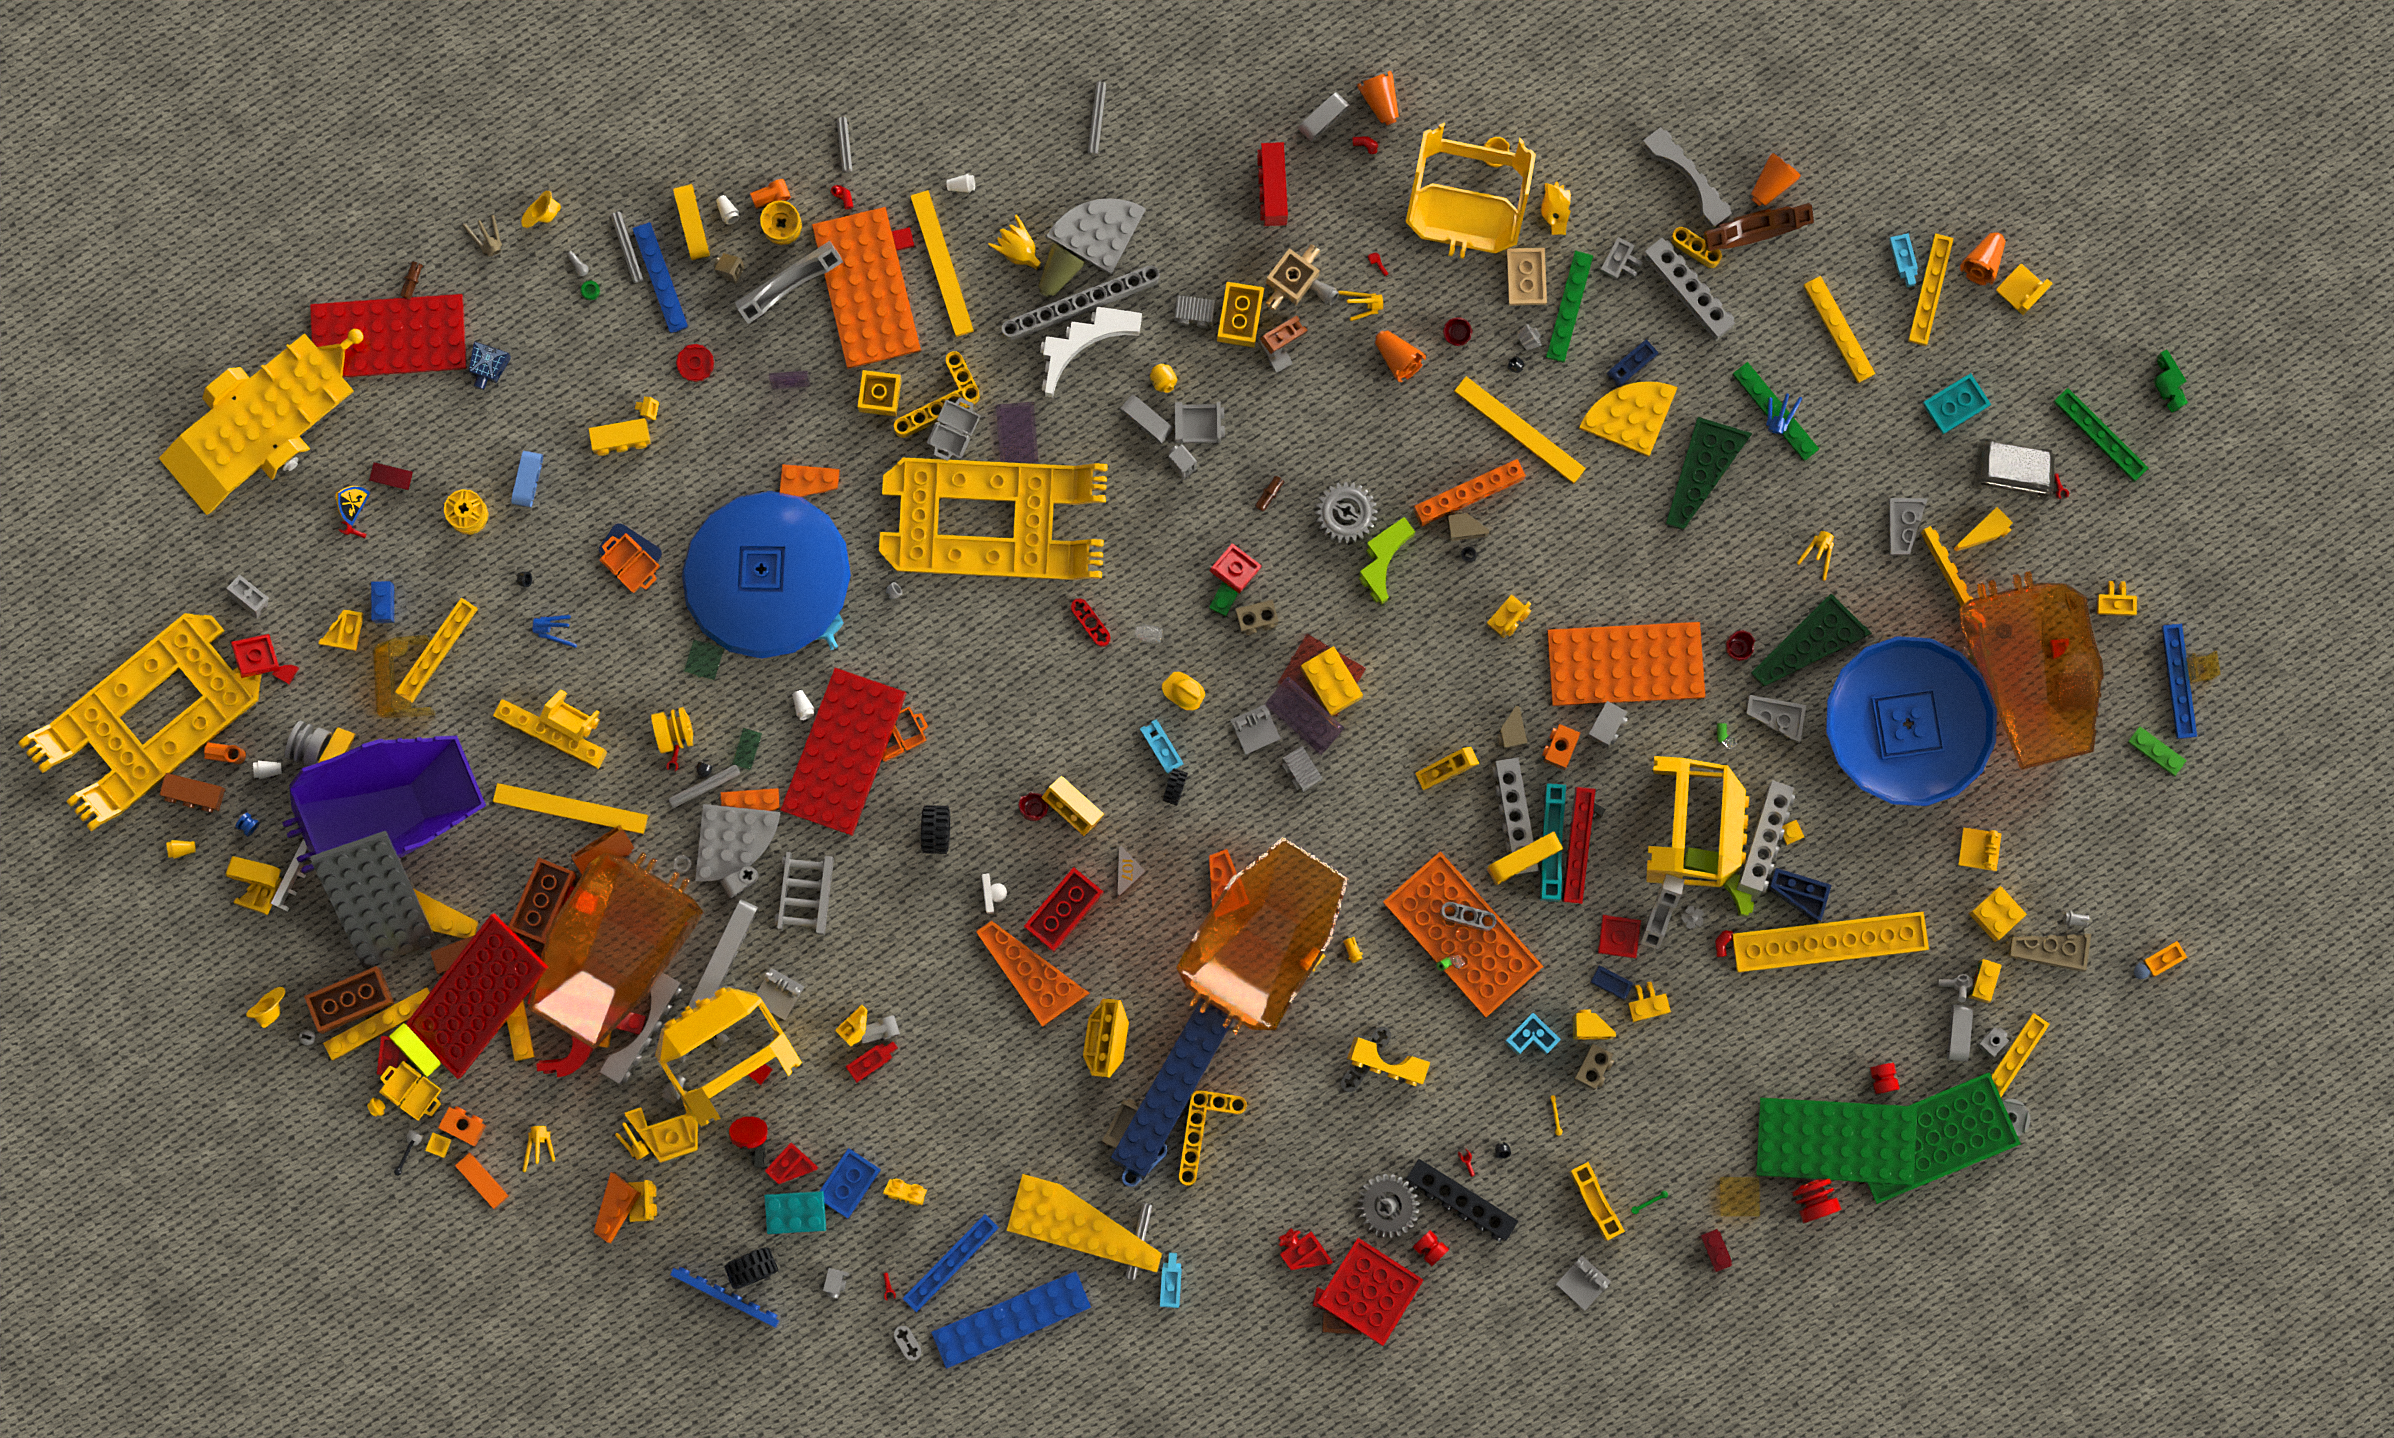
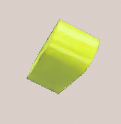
M403 1023L389 1036L394 1044L424 1076L428 1077L441 1065L437 1057L406 1024Z

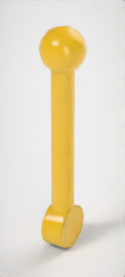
M1552 1095L1551 1102L1556 1124L1555 1134L1560 1136L1563 1131L1559 1125L1555 1095Z

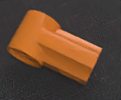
M784 179L775 180L767 187L750 193L756 209L767 206L773 201H787L791 198Z
M207 742L204 750V758L208 760L239 765L246 758L245 751L235 745L229 746ZM238 750V757L236 759H232V753Z

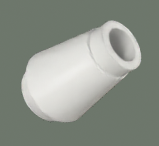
M965 174L947 180L948 191L970 193L972 190H975L974 176Z
M720 196L717 198L716 203L722 221L728 225L738 221L740 218L739 211L727 197Z
M803 690L794 692L792 696L796 716L800 720H806L814 716V707Z
M259 760L253 763L254 778L263 779L282 774L281 763Z

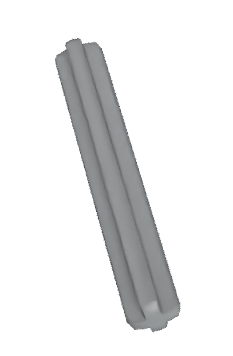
M1097 82L1088 145V153L1097 155L1099 149L1106 92L1105 82Z
M620 212L612 213L611 218L634 283L641 282L643 278Z
M733 765L670 797L669 802L675 808L740 775V771L736 765Z
M1147 1203L1142 1204L1135 1235L1143 1241L1145 1240L1152 1205ZM1128 1265L1125 1277L1135 1280L1138 1267Z

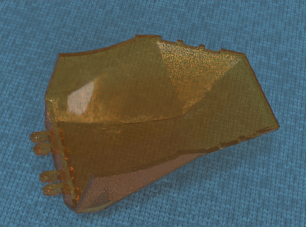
M2030 571L2024 572L2026 583L2024 587H2022L2020 575H2013L2015 589L1997 593L1996 582L1991 580L1988 582L1991 595L1986 596L1983 582L1977 584L1979 598L1970 599L1959 609L1961 629L1994 700L2021 770L2094 752L2096 717L2099 715L2097 710L2099 698H2101L2102 694L2100 693L2101 681L2104 679L2102 657H2100L2093 634L2087 597L2067 583L2041 582L2033 584Z
M1282 837L1273 844L1265 853L1259 855L1251 864L1245 866L1241 872L1231 878L1191 939L1176 966L1186 988L1196 994L1189 1005L1193 1007L1198 1002L1199 997H1201L1206 1002L1201 1006L1200 1012L1204 1013L1210 1003L1229 1015L1222 1025L1225 1028L1229 1026L1232 1018L1239 1021L1233 1029L1235 1034L1238 1033L1243 1024L1252 1030H1276L1333 939L1334 929L1349 878L1285 837Z
M644 852L640 854L636 863L607 853H603L588 863L577 885L546 933L541 960L549 968L537 981L535 987H533L528 1009L593 1049H596L648 994L693 932L704 913L695 900L684 893L690 882L688 878H685L680 888L677 889L673 885L678 880L679 873L675 872L669 883L650 873L657 862L656 859L652 858L649 861L646 870L640 867L647 855Z

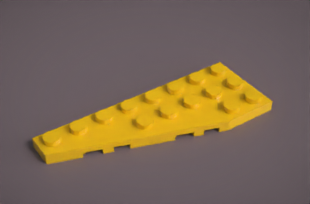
M1022 1174L1006 1231L1157 1273L1162 1257L1161 1252L1062 1185Z

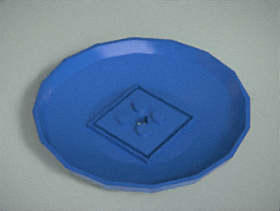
M774 491L739 496L711 513L691 539L682 570L686 606L702 633L729 652L761 659L795 653L822 636L843 608L851 577L846 542L829 515L803 497ZM761 565L767 569L763 571V574L757 571V569L761 568Z
M1897 636L1864 648L1841 669L1827 699L1826 733L1838 765L1861 790L1891 804L1928 806L1959 795L1983 773L1996 744L1997 708L1985 677L1961 652L1931 638ZM1906 719L1913 723L1910 729H1907V726H1903Z

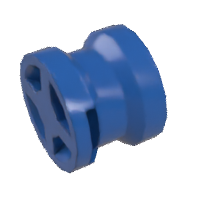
M247 812L241 816L235 827L238 830H243L244 834L249 837L258 828L260 822L257 819H252L251 815Z

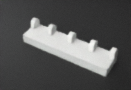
M304 839L271 904L287 912L289 907L283 904L289 893L296 896L297 892L291 890L297 876L302 878L306 876L300 872L304 862L298 863L296 859L300 855L309 853Z

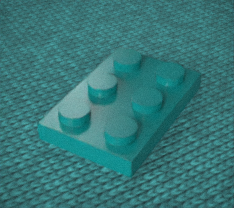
M1971 373L1922 403L1942 435L1991 406L1990 401Z
M824 1191L764 1195L767 1234L826 1230Z

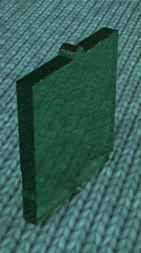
M694 640L684 672L697 675L698 678L705 677L715 680L724 648L711 645L710 642L704 643Z

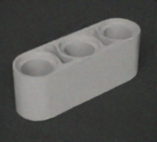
M1335 92L1299 125L1298 129L1310 142H1313L1316 139L1315 137L1322 134L1329 127V124H1333L1343 114L1342 112L1345 113L1350 105Z
M1131 395L1120 408L1124 415L1127 414V417L1136 425L1142 426L1141 429L1153 439L1156 438V441L1160 444L1174 430L1169 423L1134 395Z
M1454 902L1445 903L1440 910L1441 917L1444 920L1482 931H1489L1496 924V917L1493 913ZM1446 907H1452L1455 911V914L1453 916H1447L1444 912V909ZM1471 912L1473 920L1466 921L1463 918V914ZM1482 918H1491L1492 925L1484 926Z
M1952 1004L1951 1013L1953 1014L1950 1015L1949 1032L1951 1033H1949L1947 1051L1949 1052H1947V1059L1967 1062L1970 1052L1973 1006Z

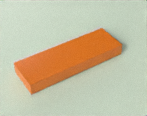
M470 1152L455 1165L493 1209L509 1197Z

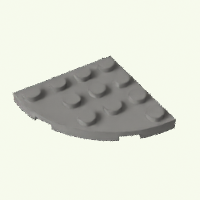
M1108 198L1089 201L1065 213L1055 222L1045 237L1104 272L1112 274L1146 208L1121 199Z
M703 804L695 881L724 879L740 869L752 865L771 843L779 824L781 812Z

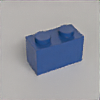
M391 581L371 582V620L374 623H394V584Z

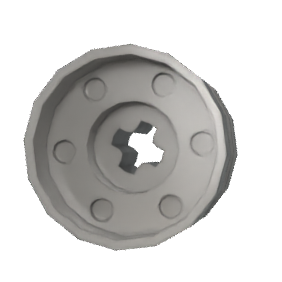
M298 721L289 735L285 757L290 760L294 758L295 762H300L304 757V765L306 766L317 764L332 738V732L317 728L313 733V725L308 724L306 726L305 722Z

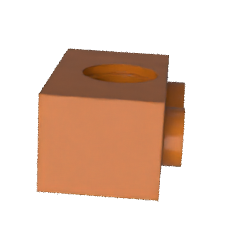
M1561 724L1558 725L1557 729L1553 727L1549 737L1552 739L1550 746L1546 745L1542 756L1545 757L1543 762L1565 770L1580 732ZM1562 742L1565 745V750L1558 751L1555 743Z
M455 1106L454 1109L449 1107L438 1128L472 1146H476L486 1125L482 1124L483 1119L475 1115L472 1118L465 1115L466 1111L458 1106ZM461 1120L468 1122V1127L465 1130L459 1129Z

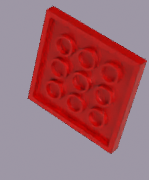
M1357 1238L1316 1304L1383 1347L1424 1280L1360 1238Z

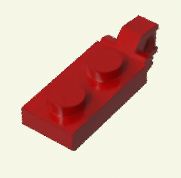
M891 1042L887 1046H884L883 1043L876 1045L848 1064L846 1068L855 1082L858 1083L889 1062L892 1058L890 1054L897 1050L898 1047L895 1042Z

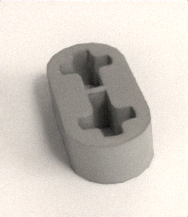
M906 1326L896 1328L894 1338L904 1356L908 1360H917L921 1356L922 1350L913 1333ZM900 1329L908 1331L906 1335L907 1343H905L903 1338H898ZM909 1343L912 1348L918 1349L916 1357L908 1356L909 1348L907 1345Z

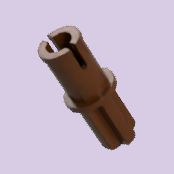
M411 262L408 274L404 277L405 282L400 293L402 298L411 299L415 286L419 283L418 277L423 268L422 264L419 263L417 265V262Z
M1278 476L1273 477L1268 487L1263 489L1264 493L1255 504L1258 510L1262 512L1266 510L1272 499L1276 498L1277 492L1285 483L1284 480L1280 481L1281 478Z

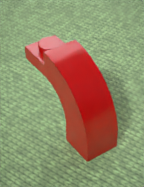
M575 1026L571 1030L573 1045L570 1054L561 1059L540 1060L536 1064L537 1071H543V1074H550L556 1070L557 1077H563L579 1069L588 1060L594 1049L595 1026Z

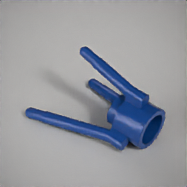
M1789 394L1785 395L1779 416H1774L1773 419L1772 398L1770 397L1766 426H1769L1768 431L1782 435L1783 431L1787 430V426L1796 412L1802 397L1798 398L1786 421L1783 415Z
M570 615L534 618L533 633L539 634V638H547L567 646L577 647L574 643L546 634V632H550L551 627H569L568 623H551L550 621L570 619Z

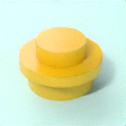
M372 1098L367 1104L370 1113L375 1117L378 1115L382 1116L385 1109L384 1103L380 1099Z

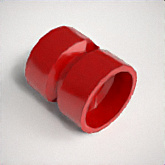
M1894 1063L1869 1067L1871 1078L1875 1079L1873 1083L1875 1094L1900 1090L1898 1079L1894 1077L1896 1074Z
M1429 1230L1413 1246V1249L1419 1255L1423 1254L1424 1260L1432 1267L1449 1251V1248L1443 1242H1438V1237Z

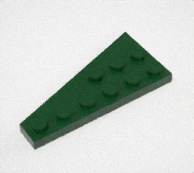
M1697 417L1665 525L1681 530L1685 529L1752 433Z
M1830 594L1750 674L1765 687L1872 633L1839 600Z

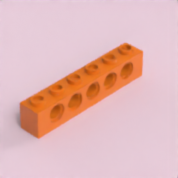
M1518 459L1415 505L1413 511L1422 527L1519 483L1525 479L1526 475Z

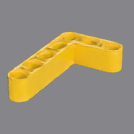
M952 351L946 356L947 368L958 390L898 418L894 422V430L897 436L905 438L939 422L937 421L939 415H934L932 410L934 408L942 409L945 400H958L961 397L974 403V405L979 401V389L959 352ZM952 358L960 360L957 365L949 363ZM966 375L968 379L965 382H960L958 377ZM969 391H974L976 396L969 399L966 397V394ZM962 402L959 403L964 408L970 407ZM923 416L925 420L922 423H916L915 418ZM906 424L908 428L906 431L901 432L898 430V426Z
M1201 1090L1195 1091L1192 1094L1179 1172L1181 1184L1191 1186L1196 1181L1206 1111L1240 1115L1247 1107L1243 1097ZM1196 1095L1204 1096L1205 1102L1202 1105H1197L1194 1102ZM1217 1097L1222 1098L1224 1101V1105L1221 1108L1213 1105V1100ZM1236 1100L1243 1103V1109L1240 1111H1236L1232 1107V1103ZM1199 1114L1202 1117V1122L1193 1124L1191 1116ZM1191 1133H1196L1199 1136V1141L1195 1144L1188 1141V1136ZM1189 1152L1196 1155V1160L1193 1163H1188L1185 1160V1155ZM1184 1172H1191L1193 1174L1191 1182L1183 1181L1182 1175Z

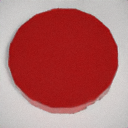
M687 345L677 355V370L688 381H703L713 371V355L703 345Z
M753 1116L739 1118L729 1128V1138L732 1144L740 1148L742 1146H747V1148L760 1146L766 1141L768 1135V1127L765 1121Z

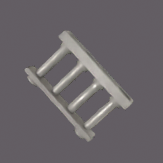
M786 852V857H782L781 867L785 869L779 914L775 915V925H778L777 929L783 931V924L813 927L818 935H825L834 858L825 856V860H821V862L791 859V852ZM790 867L820 870V872H823L822 880L810 881L789 878ZM788 886L818 889V891H821L820 899L788 898ZM790 905L815 908V910H818V918L813 920L785 917V907Z

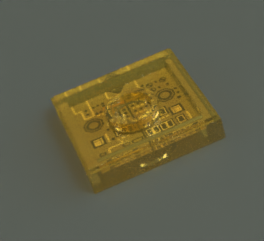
M1720 1177V1216L1759 1217V1177Z

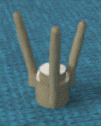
M491 215L495 240L493 237L489 238L481 220H478V225L486 239L483 241L484 245L465 223L462 225L481 248L483 254H487L488 257L501 252L500 247L503 246L499 238L494 215Z

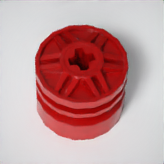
M1830 1178L1806 1183L1791 1192L1793 1197L1800 1194L1803 1197L1795 1201V1204L1805 1203L1806 1205L1805 1208L1799 1211L1803 1224L1842 1210L1838 1198L1828 1199L1827 1197L1828 1194L1834 1191V1188L1824 1189L1825 1185L1832 1183Z

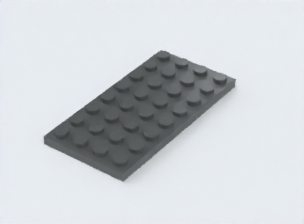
M386 831L310 856L311 863L363 968L437 943L432 927Z

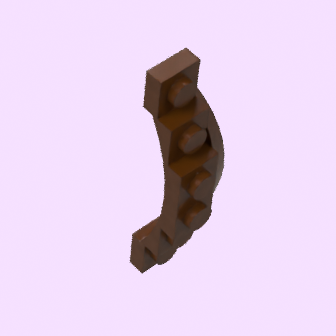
M1807 203L1793 208L1786 206L1772 211L1765 209L1733 218L1734 221L1720 224L1719 228L1704 232L1706 250L1713 251L1720 248L1739 247L1800 229L1804 225L1814 223L1812 205Z

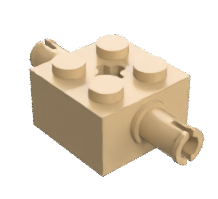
M1310 244L1302 257L1290 248L1266 279V284L1275 290L1265 303L1268 307L1271 306V309L1275 311L1284 298H1287L1295 305L1299 303L1312 283L1319 277L1320 270L1311 264L1318 253H1320L1317 247L1314 250L1315 246ZM1296 275V279H1290L1289 277Z

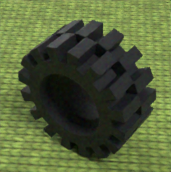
M1173 768L1162 801L1178 805L1187 779V772Z

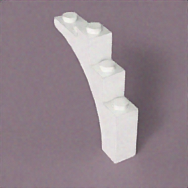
M1097 307L1096 312H1092L1091 323H1094V325L1071 322V327H1067L1066 338H1069V340L1046 336L1045 342L1041 343L1040 353H1043L1044 359L1050 360L1046 361L1045 372L1048 373L1047 380H1043L1042 385L1045 397L1053 398L1055 387L1062 371L1071 359L1084 348L1108 337L1120 335L1139 336L1142 313Z

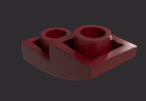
M373 462L369 481L409 490L413 472Z

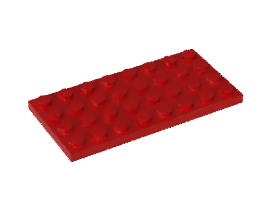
M462 294L411 297V299L394 298L310 304L312 342L316 347L341 344L348 338V333L352 329H358L363 333V340L359 344H352L345 350L343 378L467 369Z
M834 668L781 811L853 836L907 693Z
M495 913L491 914L406 1022V1025L437 1059L459 1079L465 1074L549 967Z

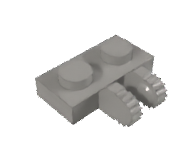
M1618 237L1600 271L1616 280L1621 271L1635 277L1637 272L1625 265L1626 261L1634 266L1641 267L1642 261L1630 255L1635 245Z

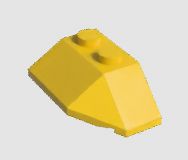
M1102 999L1088 1018L1083 1057L1092 1076L1110 1078L1123 1062L1129 1021L1121 1000Z

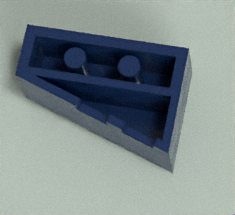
M1775 868L1772 871L1768 890L1819 924L1822 921L1832 885Z

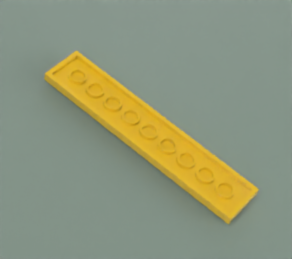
M1924 911L1733 934L1737 973L1929 950Z

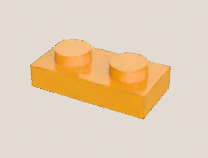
M2178 941L2143 960V962L2151 971L2152 977H2155L2188 957Z

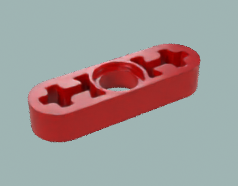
M1075 599L1071 604V611L1097 646H1107L1111 640L1108 630L1084 599ZM1077 603L1085 605L1083 606L1085 613L1090 611V614L1085 615L1083 619L1080 618L1083 616L1081 611H1075ZM1088 618H1094L1096 625L1093 628H1088L1085 625V621ZM1099 626L1102 628L1099 629L1101 635H1107L1105 637L1106 642L1104 643L1103 641H1097L1099 636L1096 632L1094 634L1091 633L1096 631Z

